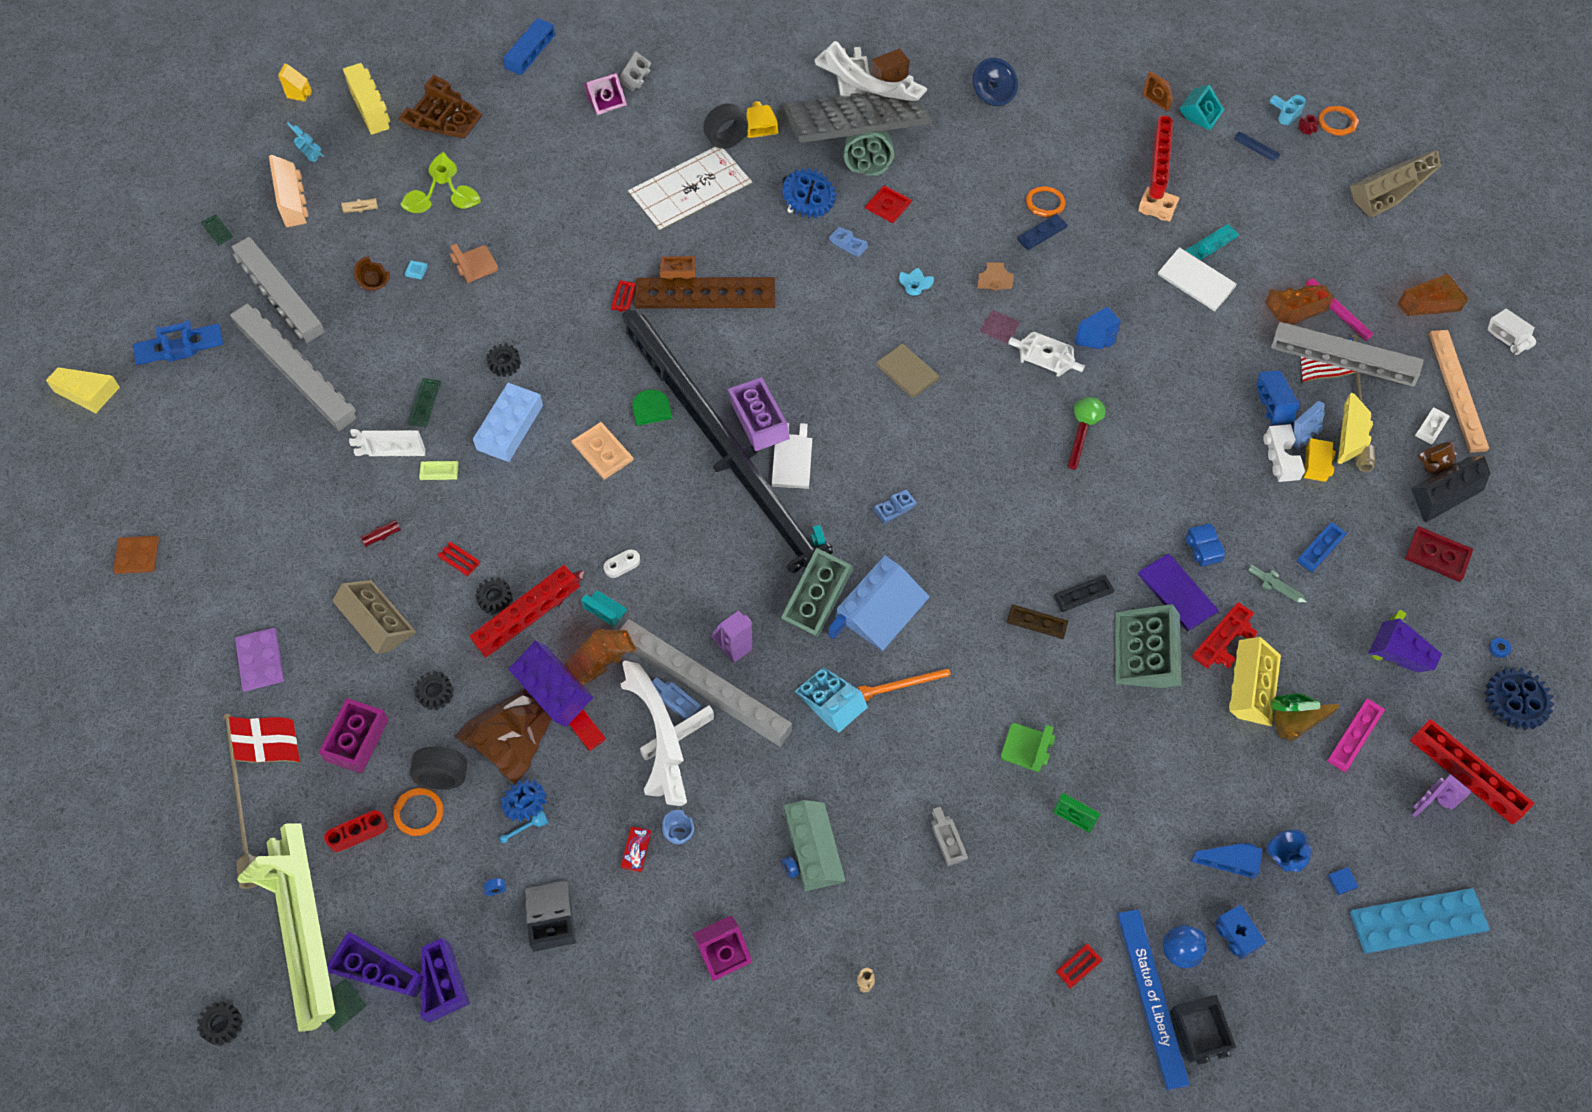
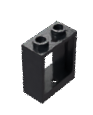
M1217 994L1175 1005L1171 1009L1189 1063L1205 1064L1210 1062V1058L1218 1056V1059L1230 1057L1231 1052L1237 1048ZM1210 1009L1223 1046L1196 1053L1183 1016Z

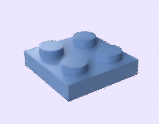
M1317 401L1295 421L1294 436L1296 440L1293 446L1296 449L1300 450L1309 443L1311 438L1322 432L1324 427L1323 418L1325 416L1324 403Z

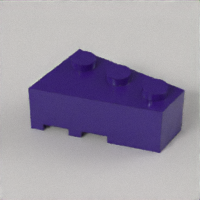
M1400 618L1382 623L1368 654L1383 657V660L1393 661L1401 667L1419 673L1435 670L1442 656L1441 652Z
M441 938L423 946L421 957V976H423L421 990L422 1011H420V1019L430 1023L470 1005L451 944Z

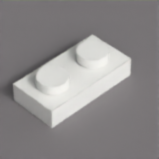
M1433 407L1415 436L1432 445L1450 416Z

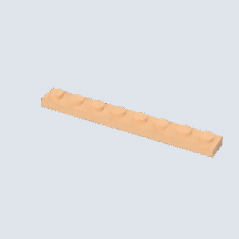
M1430 331L1429 336L1469 453L1486 452L1489 450V446L1449 331Z

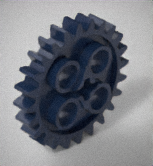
M1512 667L1510 670L1504 668L1502 672L1498 671L1489 679L1490 682L1486 685L1488 689L1484 694L1488 695L1485 702L1491 703L1488 709L1495 710L1493 716H1501L1499 722L1506 720L1507 727L1514 724L1516 730L1522 725L1525 731L1529 727L1533 730L1545 723L1550 718L1549 715L1553 712L1551 707L1555 703L1550 701L1554 696L1547 694L1550 688H1544L1543 686L1545 681L1539 682V675L1532 677V672L1524 673L1523 668H1520L1518 671L1515 667Z

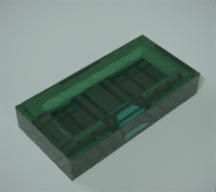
M216 214L201 222L218 246L233 238Z

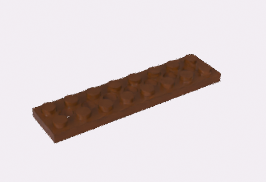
M775 277L636 278L635 308H775ZM670 290L676 292L674 295L666 294ZM687 290L693 292L691 295L684 294V292ZM707 290L710 294L702 295L701 292ZM721 290H725L728 293L726 295H720L718 292ZM738 290L745 292L743 295L736 294ZM755 290L762 291V294L755 295L753 294V292ZM650 291L658 292L656 295L649 294Z

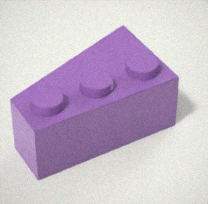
M737 611L720 623L713 634L710 635L733 663L752 650V622L747 615L743 616L740 611Z

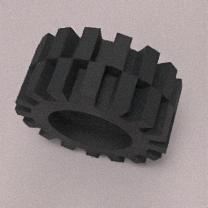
M507 343L504 346L499 344L498 348L496 345L493 346L494 350L490 349L489 354L487 353L490 371L492 370V373H496L499 377L501 374L503 377H506V374L511 376L512 371L516 373L521 364L518 350L513 345L508 346ZM501 357H509L511 359L505 364L497 363Z
M491 577V581L488 582L485 579L484 585L482 583L479 584L480 588L476 589L477 594L475 595L481 610L495 615L496 611L499 614L502 609L504 610L507 606L511 605L510 601L513 600L510 586L504 579L501 581L497 577L495 581L494 577ZM492 591H499L502 594L501 598L497 601H489L487 596Z
M433 671V675L430 672L426 673L427 677L422 675L420 677L422 681L417 680V686H415V695L419 703L429 710H432V708L438 710L439 706L443 708L445 703L449 704L450 698L453 697L452 692H454L449 678L441 672L438 675L437 671ZM439 685L442 687L439 695L435 697L427 695L429 687Z
M220 1001V1004L217 1002L212 1003L213 1007L207 1006L205 1008L207 1010L206 1013L201 1012L200 1016H202V1019L197 1021L200 1024L197 1030L200 1032L199 1035L208 1043L222 1046L225 1042L228 1044L231 1042L230 1039L237 1037L236 1033L241 1031L240 1024H243V1020L240 1018L242 1015L238 1012V1009L229 1003L226 1004ZM219 1016H226L228 1018L227 1027L221 1032H214L212 1028L213 1021Z

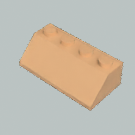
M269 155L277 207L285 226L291 227L306 224V217H309L307 208L304 207L306 204L305 196L301 194V192H304L302 182H299V180H302L300 170H296L292 162Z

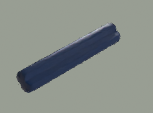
M1240 131L1235 135L1234 139L1273 162L1278 160L1279 152Z

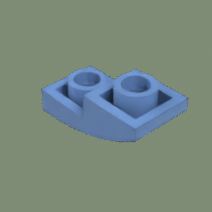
M907 490L892 495L889 501L876 505L873 511L881 522L885 524L916 506L917 502Z

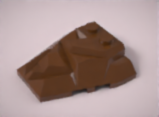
M433 74L425 84V95L413 110L407 107L398 119L412 128L465 139L482 118V114L469 101L465 102L461 98V94L451 88L449 82Z
M523 689L468 721L454 737L469 749L471 747L494 764L503 776L516 784L529 770L535 752H537L539 743L543 735H545L552 718L526 689Z

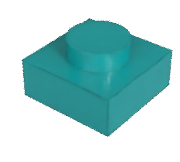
M813 526V534L810 535L812 545H816L818 548L825 545L826 540L821 526Z

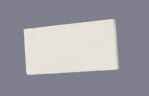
M1181 248L1177 249L1158 272L1159 276L1213 311L1220 307L1237 285Z

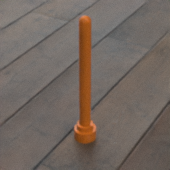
M943 669L875 687L863 685L857 687V689L862 692L865 701H869L876 694L948 677L950 670Z

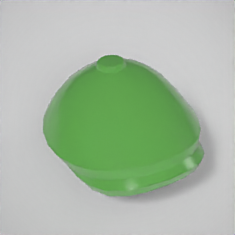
M1085 397L1074 404V414L1079 422L1093 425L1104 418L1105 407L1098 398Z

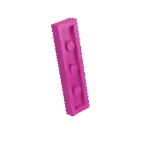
M1367 698L1327 762L1345 773L1385 709Z

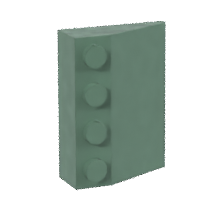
M1171 604L1115 612L1116 684L1157 688L1182 686L1180 614L1175 606Z

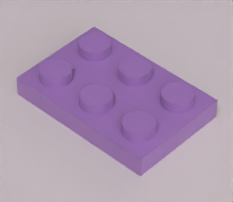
M275 627L235 637L241 684L244 692L284 682Z

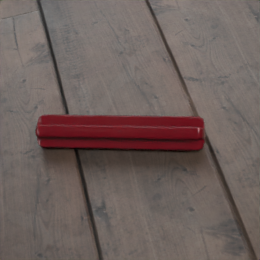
M1080 422L1067 465L1069 469L1076 470L1078 467L1089 426L1088 423Z

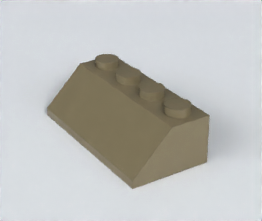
M372 580L342 583L332 600L376 654L390 652L416 633Z

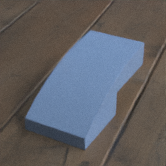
M840 227L829 237L833 244L858 258L868 248L867 241L853 237L852 231Z

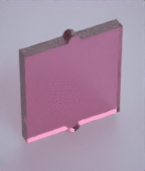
M992 310L988 318L984 320L985 323L980 332L1008 344L1012 335L1016 334L1015 330L1020 322Z

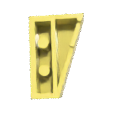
M59 367L46 380L55 393L94 413H97L120 388L113 376Z

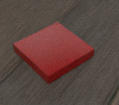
M883 185L867 203L865 209L894 223L912 203V200Z

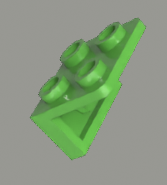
M1012 723L1001 759L1040 772L1042 764L1047 765L1050 754L1046 753L1048 746L1052 747L1055 735H1052L1054 727L1046 725L1044 731L1040 732Z

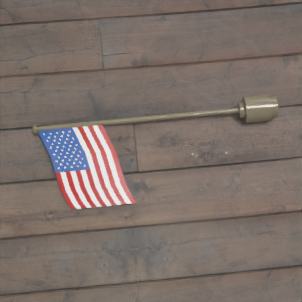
M1353 335L1350 339L1347 340L1357 342L1356 340H1358V337L1356 335ZM1301 357L1302 384L1312 380L1338 378L1356 373L1358 398L1362 402L1359 372ZM1369 445L1364 448L1361 454L1356 456V466L1362 472H1369L1374 469L1376 465L1375 448Z

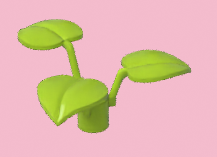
M442 152L429 166V174L433 177V182L428 195L426 196L424 192L418 190L410 191L404 196L401 207L412 213L427 211L432 206L431 201L428 199L432 195L436 182L439 184L449 183L454 193L451 195V201L458 208L464 209L476 206L481 202L478 193L468 186L461 185L457 190L454 189L451 178L456 174L457 167Z

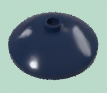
M987 58L979 63L974 70L972 78L973 87L983 102L992 106H1002L1009 103L1015 97L1018 90V78L1015 70L1006 61L1000 58Z

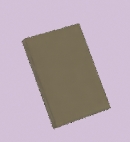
M903 343L876 364L912 399L939 380V375Z

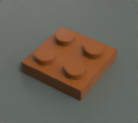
M661 256L660 278L690 279L695 277V256Z
M159 537L118 538L113 572L115 574L154 572Z

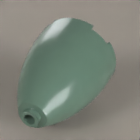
M889 131L866 132L847 136L844 147V159L847 167L852 172L865 173V175H880L888 170V166L894 159L893 141ZM870 152L873 153V161H872V163H871Z

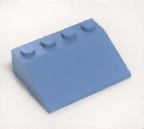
M884 555L837 608L836 618L840 614L845 616L846 626L883 652L930 596L900 565Z

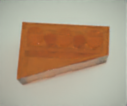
M1447 273L1404 290L1397 304L1407 316L1461 312L1469 298Z
M1325 285L1304 286L1302 289L1295 290L1286 288L1284 291L1272 289L1266 298L1265 304L1279 322L1293 325L1328 311L1334 296Z
M598 629L592 633V636L581 645L576 653L570 656V659L564 665L581 684H588L605 673L608 665L614 661L619 663L622 660V655L628 651L633 653L636 648L627 630Z

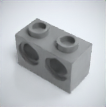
M635 51L618 78L620 84L632 92L636 87L639 89L644 82L642 78H646L650 72L649 66L651 62Z

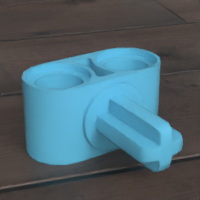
M1274 95L1270 103L1281 109L1278 121L1283 125H1290L1301 115L1306 99L1301 95H1294L1286 102Z

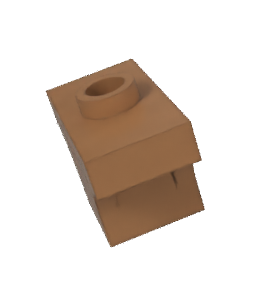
M987 262L985 272L978 275L977 289H991L994 291L1012 289L1014 274L1005 270L1004 263Z

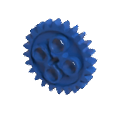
M804 168L800 172L797 169L794 173L791 172L789 177H786L782 190L784 194L783 199L787 200L786 205L791 204L790 210L796 209L795 214L801 212L802 217L807 214L809 219L811 215L816 219L818 214L823 216L824 213H828L836 201L835 187H831L832 181L827 182L828 176L823 178L822 172L817 174L816 169L814 172H811L810 168H808L807 172H805ZM811 182H813L808 204H805Z

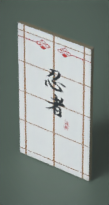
M714 147L628 190V192L656 225L657 229L662 230L753 182L724 149Z

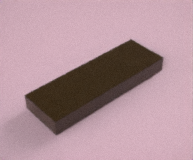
M1013 604L1007 619L1008 624L1064 639L1069 620Z

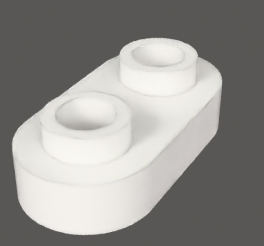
M626 550L610 558L604 564L605 574L608 577L616 578L636 568L640 564L639 553L635 550Z

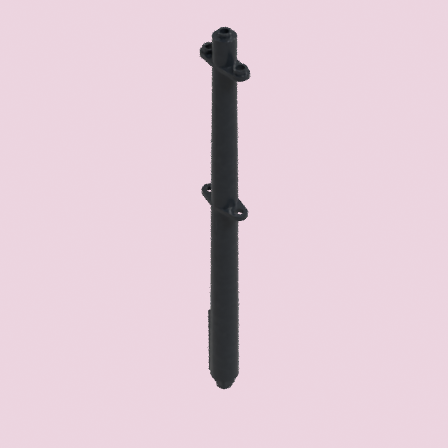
M632 308L624 311L622 318L626 325L628 337L662 382L665 381L721 455L722 459L713 466L715 472L729 468L733 471L798 556L786 566L787 570L796 573L803 566L807 568L816 548H814L750 460V457L756 455L758 451H755L753 446L742 448L646 316L639 314ZM830 543L818 547V549L830 555L833 553V547Z

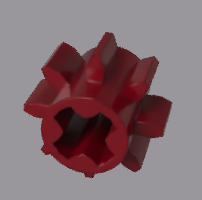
M1306 115L1305 119L1300 118L1297 129L1301 130L1302 134H1309L1311 136L1312 132L1317 133L1319 121L1313 115Z

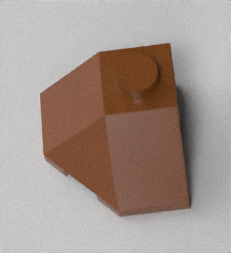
M1149 71L1142 96L1168 112L1173 100L1170 83Z

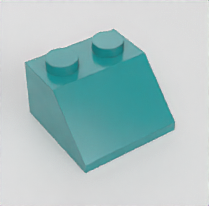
M1210 84L1194 88L1179 108L1186 120L1208 130L1212 129L1224 111Z

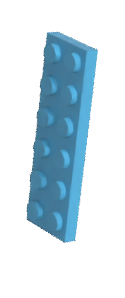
M1474 888L1350 911L1364 954L1490 930Z

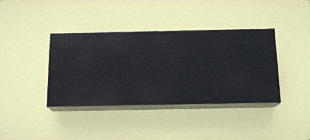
M1103 575L1056 593L1053 597L1061 611L1065 612L1112 594L1115 590L1107 576Z

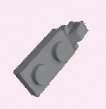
M941 806L932 809V815L935 820L931 822L932 829L947 866L967 860V853L953 819H950L949 816H944Z

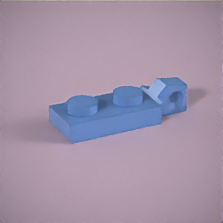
M657 677L652 681L663 703L684 720L702 709L699 703L673 682L667 681L664 683Z

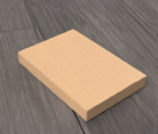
M602 422L571 441L603 480L634 461L631 454Z

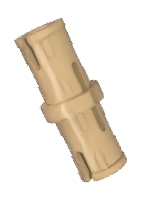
M376 198L368 200L357 199V201L342 203L344 214L356 211L362 213L364 210L378 209Z
M870 968L862 969L858 975L857 984L862 992L870 991L874 985L875 978Z

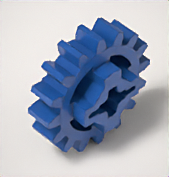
M528 779L524 783H521L519 780L517 786L511 784V790L504 791L506 797H501L503 802L501 807L506 817H510L512 821L518 819L519 822H522L523 818L529 821L531 815L538 816L537 811H543L541 804H546L547 802L545 799L547 794L540 783L537 784L536 780L530 783Z

